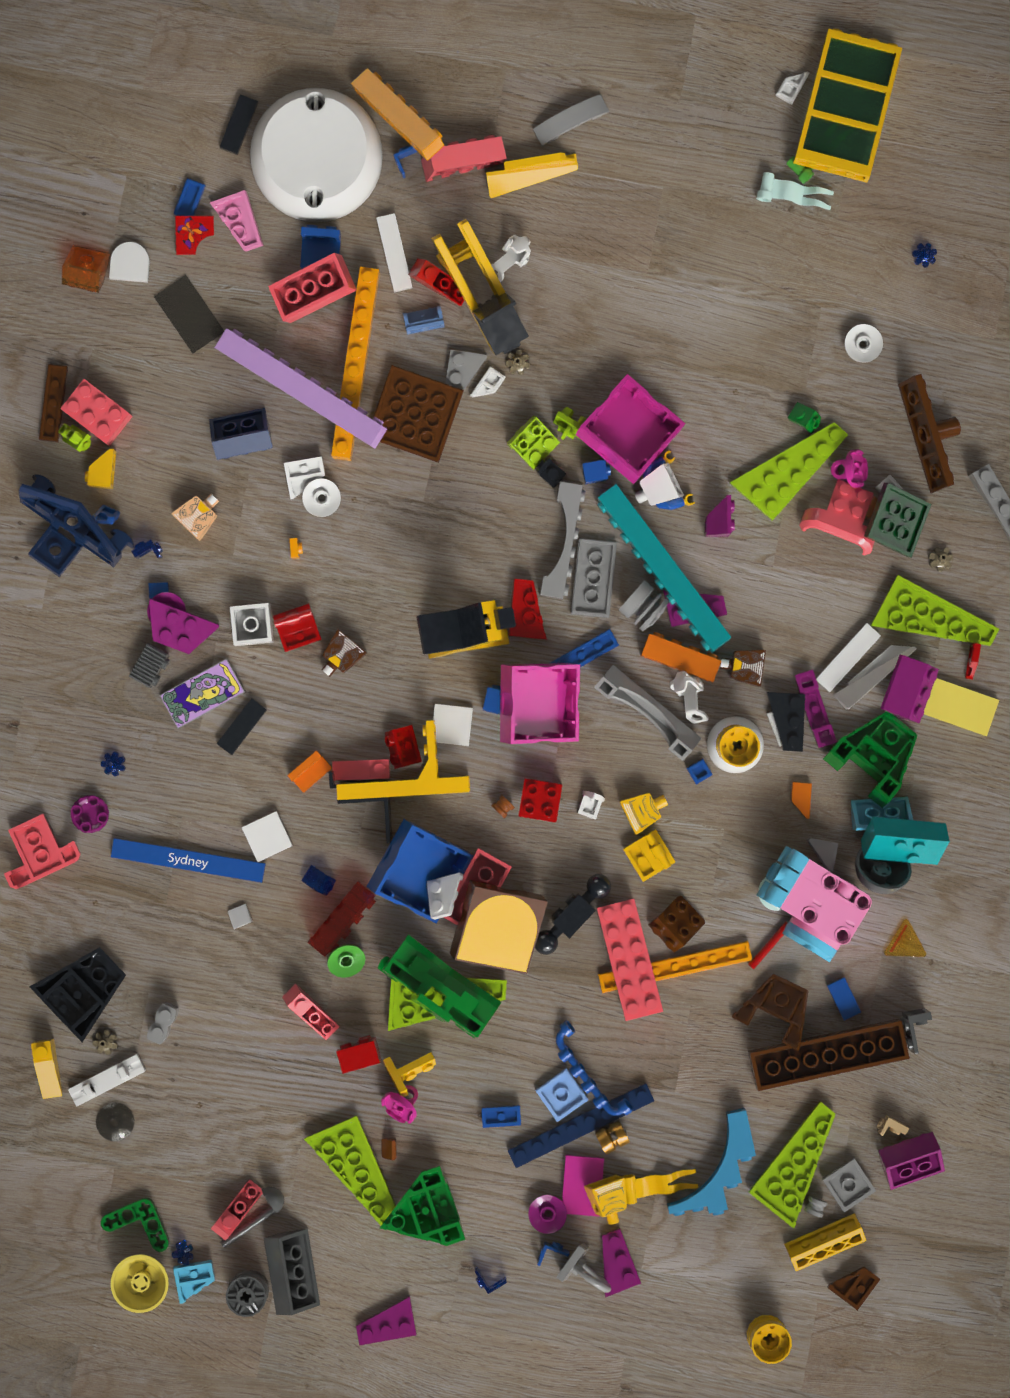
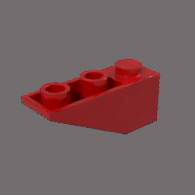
M417 258L408 275L425 287L462 306L465 300L452 277L429 261Z

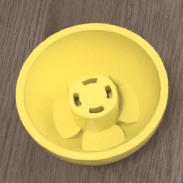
M137 1254L125 1258L116 1266L111 1277V1291L115 1300L124 1309L135 1313H144L155 1309L162 1303L168 1291L169 1279L164 1266L157 1259L149 1255Z

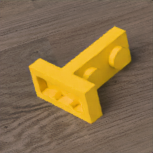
M432 1052L399 1069H396L391 1057L383 1060L385 1068L399 1095L403 1097L408 1096L407 1088L403 1083L404 1080L410 1081L416 1077V1074L422 1071L428 1072L436 1065Z

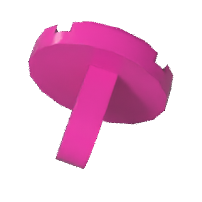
M860 449L850 450L845 460L835 461L831 466L833 477L836 479H847L853 488L863 487V481H866L868 477V463L866 458L862 456L864 453ZM840 465H843L845 468L842 475L838 473Z
M406 1085L407 1091L413 1095L412 1099H406L399 1095V1093L387 1092L381 1099L382 1107L385 1105L387 1108V1114L398 1122L405 1123L407 1121L408 1124L412 1123L417 1116L413 1106L418 1098L417 1089L411 1085Z

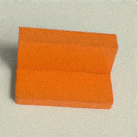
M315 751L287 776L302 792H306L328 773L332 767L318 751Z

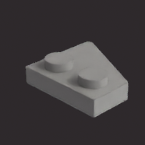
M450 350L445 384L465 390L481 365L486 361L487 355Z

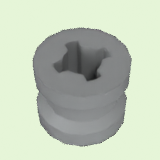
M809 1196V1204L805 1207L804 1211L822 1218L823 1209L827 1206V1202L817 1197Z

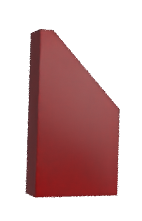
M972 643L970 645L965 674L966 679L973 680L981 650V644Z

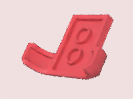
M838 479L827 510L821 508L805 510L799 526L802 531H806L808 528H816L850 541L863 549L862 555L870 554L875 542L864 537L867 526L863 525L874 493L860 487L853 488L849 483Z
M41 814L8 830L24 865L4 873V876L11 888L19 889L77 862L81 853L75 841L60 848L45 814Z

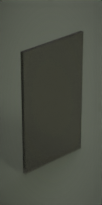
M186 275L154 296L193 354L224 333L223 328Z

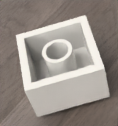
M269 603L230 607L234 646L274 643Z

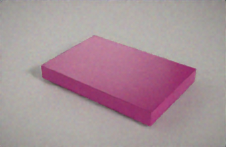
M566 1155L562 1202L566 1207L567 1214L600 1217L595 1214L584 1186L603 1179L604 1158Z

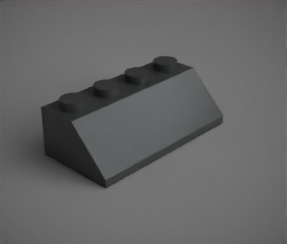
M308 1229L283 1232L265 1237L264 1243L276 1315H294L319 1306L320 1300Z

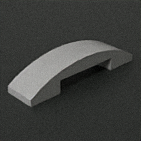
M600 94L554 115L535 127L533 131L541 146H544L579 125L603 116L609 110Z

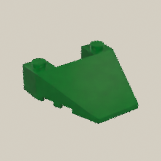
M885 712L862 727L857 728L852 733L842 737L830 749L823 760L837 771L849 759L852 760L878 782L868 797L883 808L901 788L903 776L907 770V764L918 735L893 714Z

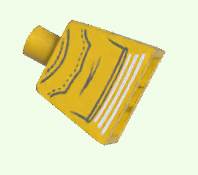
M650 793L620 801L635 835L660 819L661 815L658 810L668 805L664 795L653 799Z
M613 1175L585 1185L584 1189L595 1214L606 1217L610 1225L618 1223L617 1212L627 1208L625 1178Z

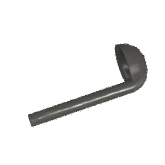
M270 1186L262 1189L263 1195L271 1207L232 1233L226 1241L222 1240L221 1244L224 1248L282 1209L284 1195L279 1189Z

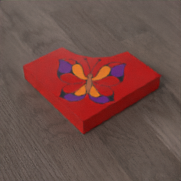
M175 216L176 255H196V249L200 241L214 235V216Z

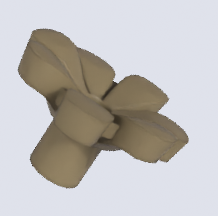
M517 350L515 355L512 352L508 354L510 360L505 362V366L511 367L509 370L511 374H515L518 371L519 375H523L524 368H530V363L526 362L529 360L528 354L522 355L521 350Z
M936 547L934 549L935 553H930L928 556L929 559L933 560L929 564L930 567L934 568L937 566L938 572H942L944 567L950 569L952 565L949 561H953V555H948V548H944L941 551L939 547Z
M107 1029L104 1030L103 1034L101 1032L96 1033L97 1040L93 1041V1046H98V1053L102 1054L104 1051L106 1055H110L112 1053L111 1048L117 1049L118 1044L114 1042L117 1039L116 1034L110 1036V1031Z

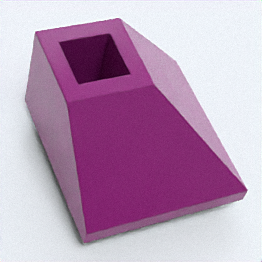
M727 495L705 517V537H728L735 530V520L731 519V513L735 510V500H731V495Z

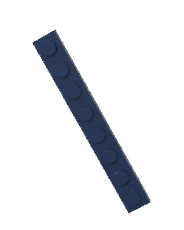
M646 1083L609 1100V1104L612 1107L618 1108V1102L626 1098L634 1111L654 1102ZM595 1107L508 1149V1153L515 1167L518 1168L625 1116V1114L613 1116L608 1114L603 1107L601 1109Z

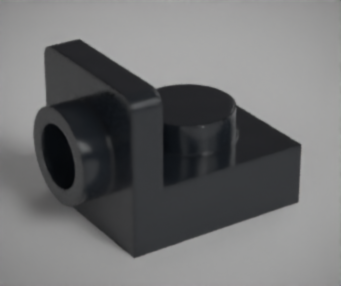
M548 458L547 461L543 459L536 467L539 469L537 475L553 489L566 476V473L551 458Z

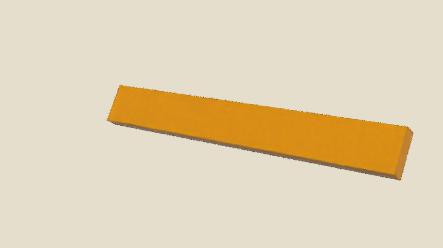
M745 941L651 962L655 981L750 961L752 960L749 942ZM612 971L598 974L602 993L617 990Z

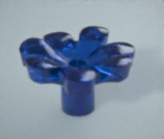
M920 243L917 245L918 250L912 252V256L917 257L914 260L916 265L922 263V266L927 268L929 263L934 264L936 262L934 256L937 255V250L931 249L930 243H926L925 246Z
M114 751L112 756L106 753L104 755L106 760L101 761V767L106 768L104 773L109 775L112 772V775L116 777L119 775V770L125 771L126 767L122 765L125 762V757H118L119 753L117 751Z
M182 1240L176 1243L177 1250L172 1252V1257L174 1259L178 1258L179 1264L189 1265V1260H193V1254L190 1253L193 1250V1246L191 1244L187 1245V1241Z

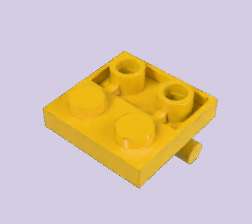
M656 829L623 849L642 882L675 863L674 858Z

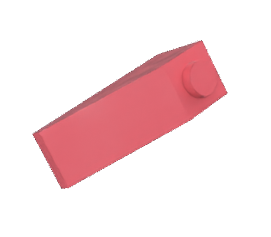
M390 759L332 761L335 781L390 779Z

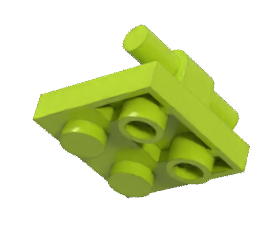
M533 415L525 425H522L517 430L515 435L507 442V445L534 470L560 442Z

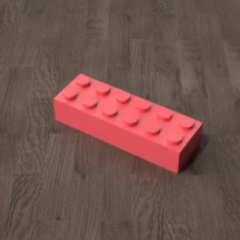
M630 899L596 908L625 1021L663 1012L635 900Z

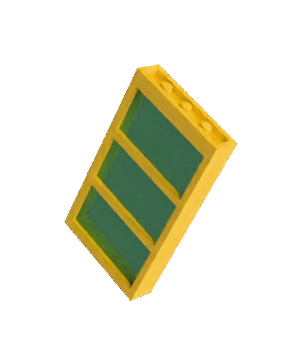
M836 28L828 29L802 126L794 164L868 182L902 52L901 47L894 43H882L875 38H863L856 33L847 34Z

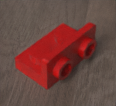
M412 725L385 732V744L389 748L390 762L394 769L422 762Z

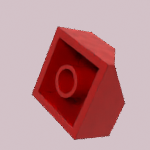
M370 1035L359 1038L358 1042L354 1045H351V1042L342 1044L340 1049L336 1051L342 1074L379 1064L382 1060L376 1037L371 1038Z

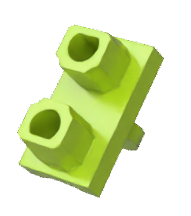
M565 407L561 412L558 411L553 421L555 425L559 426L557 430L563 433L561 436L562 440H565L567 436L571 439L577 437L575 434L587 420L584 416H581L578 421L573 420L571 417L574 411L569 407Z
M64 423L58 431L59 434L64 436L62 440L79 452L87 450L91 445V436L73 424L70 427Z

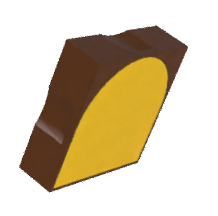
M470 880L463 902L462 916L456 927L449 953L457 961L527 974L548 901L541 894L517 889L508 890L496 885Z

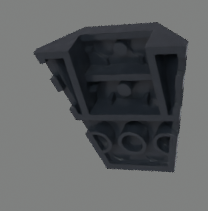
M99 947L29 987L83 1043L126 974Z

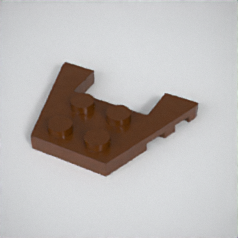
M773 974L756 991L753 997L743 1004L744 1006L732 1015V1018L749 1026L757 1009L790 1024L782 1043L799 1051L809 991Z

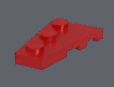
M513 579L511 607L514 611L516 626L509 628L508 636L547 640L534 580Z

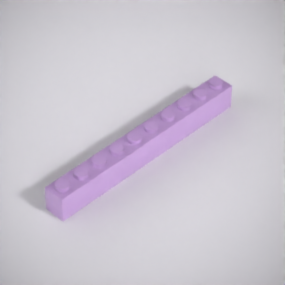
M226 328L214 348L371 447H377L387 430L382 426L383 421L375 416L373 419L366 416L368 412L359 406L357 409L351 406L352 402L342 397L340 400L335 396L337 393L327 387L324 390L320 387L321 383L311 377L308 380L304 377L306 373L297 367L294 370L289 368L290 363L281 357L278 361L273 358V352L266 348L262 351L257 348L259 346L257 342L250 338L246 341L242 338L244 334L236 329L230 331Z

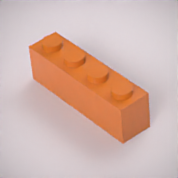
M654 632L653 635L648 634L640 655L673 669L685 671L689 675L699 677L711 683L714 682L721 660H718V656L708 652L705 655L700 653V649L690 645L687 648L682 646L681 641L671 639V641L665 640L664 635Z

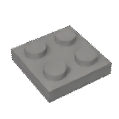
M852 1158L822 1178L843 1212H846L876 1192L855 1158Z

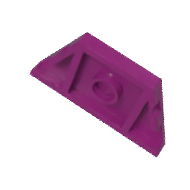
M152 598L149 599L152 639L157 643L190 654L219 628V624Z

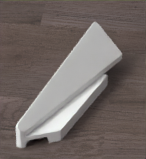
M890 645L847 682V687L835 693V698L846 710L850 709L895 669L900 654L909 657L917 648Z

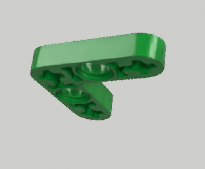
M150 1198L137 1200L107 1213L101 1219V1227L108 1232L140 1219L150 1244L156 1252H163L169 1246V1237L156 1206ZM142 1202L150 1205L148 1208L149 1214L154 1213V1215L149 1216L147 1219L144 1218V1216L148 1215L146 1210H141ZM126 1209L131 1210L133 1213V1217L130 1220L124 1219L122 1215ZM116 1213H118L119 1220L112 1224L113 1227L105 1224L108 1217L110 1220L117 1218ZM153 1219L158 1222L156 1230L149 1229V1220ZM161 1230L162 1233H159L160 1240H165L163 1247L156 1245L158 1238L156 1235L152 1237L151 1234H156Z

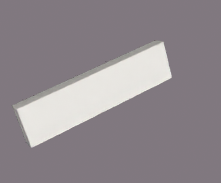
M395 213L377 217L394 293L412 289Z
M866 623L816 678L817 682L828 692H831L881 635Z

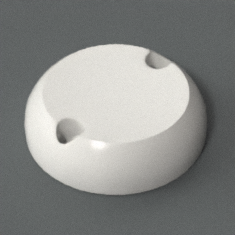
M324 88L297 90L273 103L258 121L253 133L250 149L253 176L262 194L279 211L295 219L308 222L335 220L348 215L362 205L378 182L383 159L380 135L368 113L347 95ZM317 197H318L319 200H321V202H320V204H319L318 206H317Z

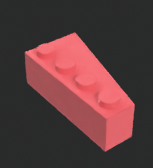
M490 135L484 137L483 140L472 138L467 140L466 143L451 142L448 146H443L428 161L423 157L421 163L426 182L433 181L432 178L438 175L446 178L456 171L462 174L473 170V167H477L479 170L504 163L507 157L502 137Z

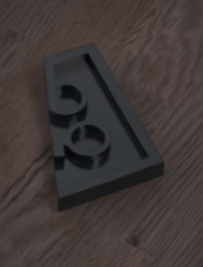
M766 692L782 750L803 752L805 694Z

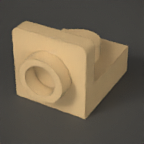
M888 1115L885 1118H881L877 1124V1132L882 1136L885 1134L888 1126L890 1127L889 1130L897 1135H900V1133L906 1135L909 1130L907 1125Z

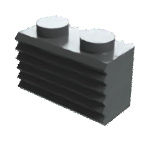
M147 643L129 677L148 688H151L152 685L156 686L161 678L159 676L161 669L165 670L170 662V659H168L169 654Z

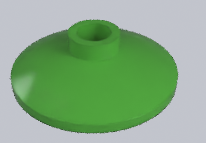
M345 944L335 948L327 959L329 971L333 975L342 978L357 974L365 964L364 952L361 948L352 944Z

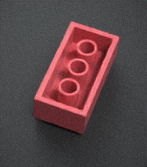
M333 253L268 286L282 320L288 323H292L357 290L342 255Z
M478 848L463 875V880L459 882L457 888L459 893L454 902L452 915L443 918L458 925L462 916L463 902L469 881L483 882L501 888L512 866Z

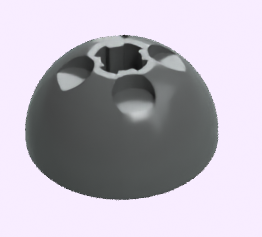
M862 848L857 853L855 871L859 881L868 890L878 894H891L902 889L908 883L912 873L909 862L864 859Z

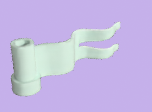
M764 172L756 199L762 202H771L772 198L784 199L798 205L818 206L830 210L831 206L824 202L806 198L803 195H833L834 191L822 187H806L793 181L774 179L773 173Z

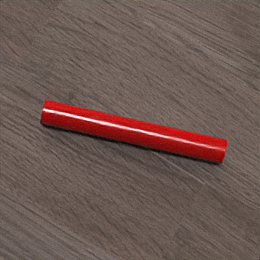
M786 921L748 964L752 969L757 967L783 937L784 934L782 933L788 924Z

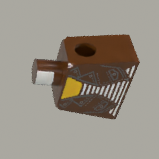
M338 629L322 655L328 662L321 670L329 677L337 668L342 673H345L366 656L367 652Z
M766 650L734 651L732 659L721 657L720 669L731 670L730 679L761 687Z

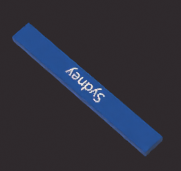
M117 838L113 840L111 852L112 858L263 883L266 863Z

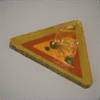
M908 919L903 920L884 951V955L926 956V952Z

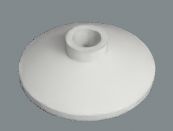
M857 325L847 333L845 338V350L857 362L866 363L876 359L883 348V339L880 332L871 325ZM861 341L866 343L865 348L860 347L859 343Z
M316 479L305 487L302 500L310 514L317 517H326L338 509L341 495L338 487L330 480ZM321 494L325 496V501L323 502L318 500V496Z

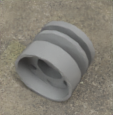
M645 580L619 609L627 618L636 614L635 625L642 619L645 623L639 628L641 631L652 626L665 612V608L669 603L667 599L661 604L657 603L658 599L662 596L661 594L654 598L650 597L654 588Z

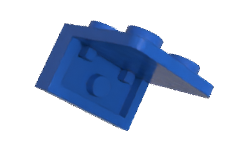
M316 225L301 227V269L333 253L340 254L341 232L336 227L326 226L325 229L318 228Z

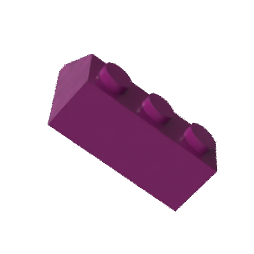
M900 654L880 709L899 718L920 724L939 669Z
M933 1131L878 1150L890 1190L945 1171L941 1149Z

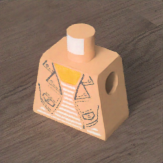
M212 494L204 501L196 495L175 510L172 515L200 541L217 518V515L211 509L219 501Z

